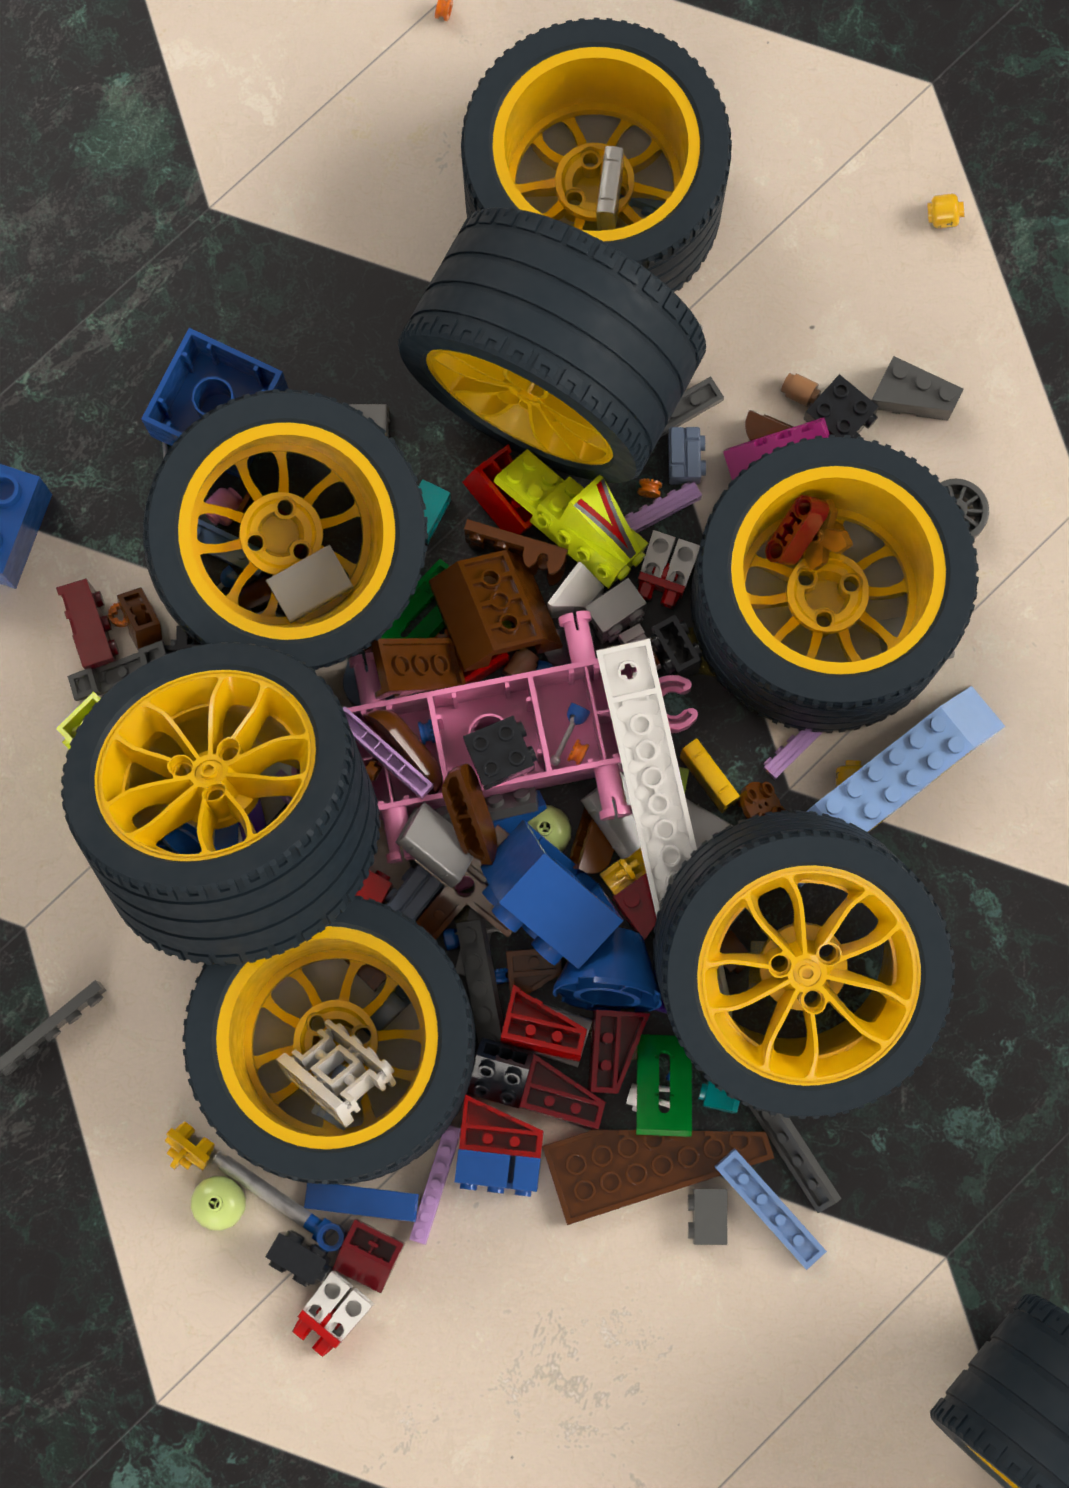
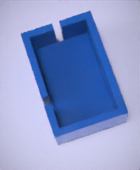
M458 1149L454 1183H460V1189L475 1191L477 1190V1185L488 1186L487 1192L504 1194L505 1188L515 1189L514 1195L531 1197L532 1191L537 1192L541 1158Z

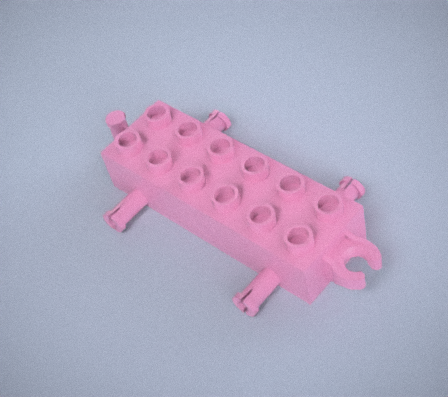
M590 611L576 612L578 630H576L573 612L558 618L560 627H564L571 664L390 700H386V698L377 700L375 692L381 689L373 652L365 653L368 672H366L362 654L348 659L350 668H354L361 703L359 706L349 707L348 709L372 731L374 729L364 719L363 715L377 709L390 710L404 720L420 741L421 736L418 722L427 723L431 719L436 743L428 741L424 746L438 761L443 776L439 792L431 795L427 794L421 799L378 761V765L382 766V769L377 779L372 781L371 784L378 801L379 820H383L389 849V853L386 854L387 863L403 862L400 846L395 842L409 819L408 815L412 814L414 808H419L423 802L432 809L446 806L442 795L444 780L452 769L462 764H469L474 769L484 798L494 794L514 792L521 788L535 787L536 789L595 778L602 811L599 812L601 821L615 819L612 800H614L618 818L633 814L631 805H627L620 774V771L623 772L622 763L589 626V621L592 620ZM630 663L625 664V669L621 670V675H626L628 679L633 678L632 673L636 672V667H631ZM667 675L659 678L663 697L668 693L687 694L691 690L692 683L687 678L679 675ZM571 703L577 704L589 710L590 714L583 724L575 725L560 756V764L554 766L551 764L550 758L556 754L570 725L567 717L568 708ZM688 708L676 716L667 714L671 733H679L688 729L697 720V710ZM514 716L516 723L521 721L525 728L527 736L523 737L526 746H532L538 761L533 762L535 770L484 791L464 743L463 736ZM577 739L581 740L580 743L582 745H590L580 765H576L575 761H567ZM356 742L366 768L374 757ZM292 767L291 774H300V770ZM403 849L406 861L415 859Z

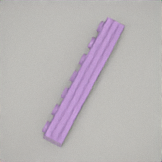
M687 482L681 486L680 490H672L663 499L659 497L653 501V504L640 507L638 512L627 514L625 520L629 527L638 533L701 500L702 494L695 482L691 484Z
M344 706L343 710L355 741L418 797L423 799L433 788V784Z
M805 729V731H799L796 736L792 735L786 741L788 744L785 747L781 746L776 750L775 753L777 755L773 759L769 757L764 762L765 766L763 769L776 780L823 732H811L812 729Z
M450 1125L441 1137L409 1240L427 1244L460 1138V1128Z

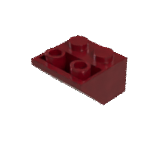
M355 1219L332 1269L382 1293L406 1243Z

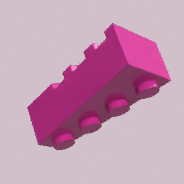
M823 417L725 449L723 454L731 479L734 480L743 469L747 470L749 464L760 459L763 454L772 453L774 448L787 446V443L792 441L797 443L803 438L809 440L821 435L822 438H828L830 434L825 418Z

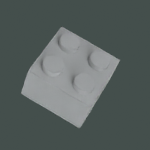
M627 578L587 605L585 611H590L592 620L589 621V625L602 644L606 641L612 643L618 639L622 630L628 626L632 628L644 620L643 616L645 615L647 603L630 579Z

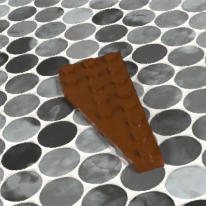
M591 1130L542 1146L567 1225L721 1176L714 1166L734 1148L750 1166L774 1158L766 1132L692 1131L691 1137L636 1135V1130Z

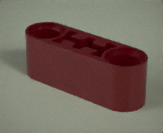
M801 495L795 500L766 546L765 555L768 561L793 566L799 561L829 514V505L826 500L808 495Z

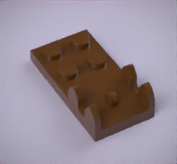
M467 519L464 527L465 540L471 548L480 551L486 548L494 551V553L508 550L523 556L524 564L527 568L531 569L533 576L537 575L538 569H548L547 581L549 586H555L562 579L568 563V549Z
M451 638L379 639L378 641H372L370 643L371 646L364 649L365 653L373 652L381 689L375 692L377 700L391 695L395 699L413 693H425L466 684L462 666Z

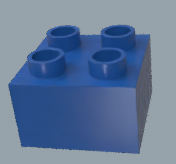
M188 328L141 420L151 437L172 446L192 423L220 404L223 405L231 399L246 394L252 395L258 391L272 389L285 391L289 388L283 371ZM256 455L250 456L248 458V469ZM236 465L231 466L225 471L241 479Z
M0 464V584L16 589L52 493L39 476Z
M522 820L497 848L493 865L482 864L480 866L489 883L482 891V894L494 905L491 911L496 918L515 933L522 926L534 939L531 945L548 962L556 965L565 957L579 969L624 920L599 883L587 873L575 870L573 868L575 863L525 820Z

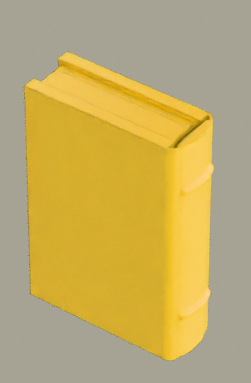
M697 738L686 745L681 751L680 758L719 811L724 813L728 807L737 803L740 795Z

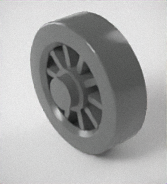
M955 478L940 482L943 486L949 488L950 491L948 493L951 497L954 494L959 495L958 499H956V504L965 513L964 519L969 522L971 536H974V539L977 538L986 526L989 518V504L985 494L977 485L964 479ZM963 497L967 498L968 501H967V502H964V501L962 500ZM973 505L974 509H968V507Z

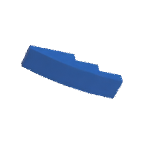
M307 1183L304 1208L416 1222L419 1194L339 1184Z

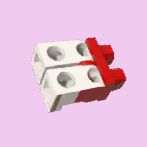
M653 530L638 577V592L646 601H651L654 590L663 592L660 605L673 609L678 599H682L697 560L700 545L678 539L669 564L668 560L676 537Z
M335 1270L331 1271L297 1316L299 1320L292 1330L302 1340H305L312 1330L321 1336L312 1348L322 1357L330 1352L333 1347L336 1349L374 1305L370 1299L355 1288L340 1307L336 1309L335 1307L353 1285Z

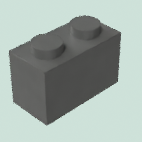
M693 1189V1194H688V1211H693V1222H688V1239H693L694 1245H727V1189Z

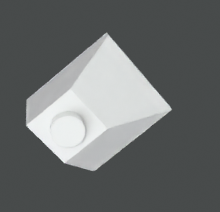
M578 562L548 602V611L551 618L560 617L572 612L573 615H576L577 611H585L587 605L602 596L604 586L581 562Z

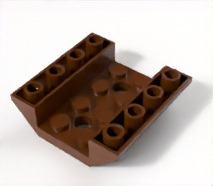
M503 550L460 560L428 582L464 672L489 666L494 655L530 646H535L537 653L540 654L560 649L563 646L533 573L524 564L523 556ZM491 576L496 579L497 583L488 584L484 581V577ZM509 620L515 624V628L508 629L503 626L502 622Z

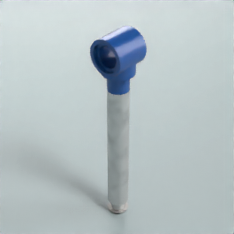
M221 1151L215 1154L211 1164L216 1163L219 1166V1170L312 1233V1239L323 1250L338 1251L341 1249L347 1236L346 1230L341 1225L334 1224L327 1218H324L322 1221L230 1156H223ZM331 1229L337 1231L339 1235L338 1242L333 1246L329 1245L325 1239L326 1233Z

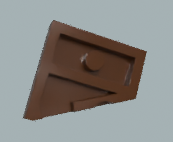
M534 948L506 951L510 997L513 984L519 987L521 991L529 994L556 978L562 972L561 960L556 965H553Z

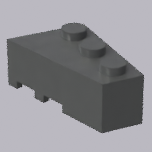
M893 356L872 401L879 406L878 410L892 411L895 414H915L917 417L948 421L964 389Z

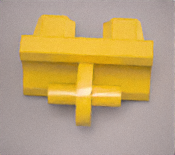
M639 848L625 859H620L600 873L601 878L614 895L646 873L641 849Z
M186 1121L175 1130L171 1128L166 1133L167 1138L165 1142L171 1146L166 1154L174 1159L170 1167L175 1170L179 1165H182L188 1170L194 1164L203 1171L209 1163L215 1144L205 1137L202 1138L197 1146L192 1144L189 1139L195 1133V1129Z

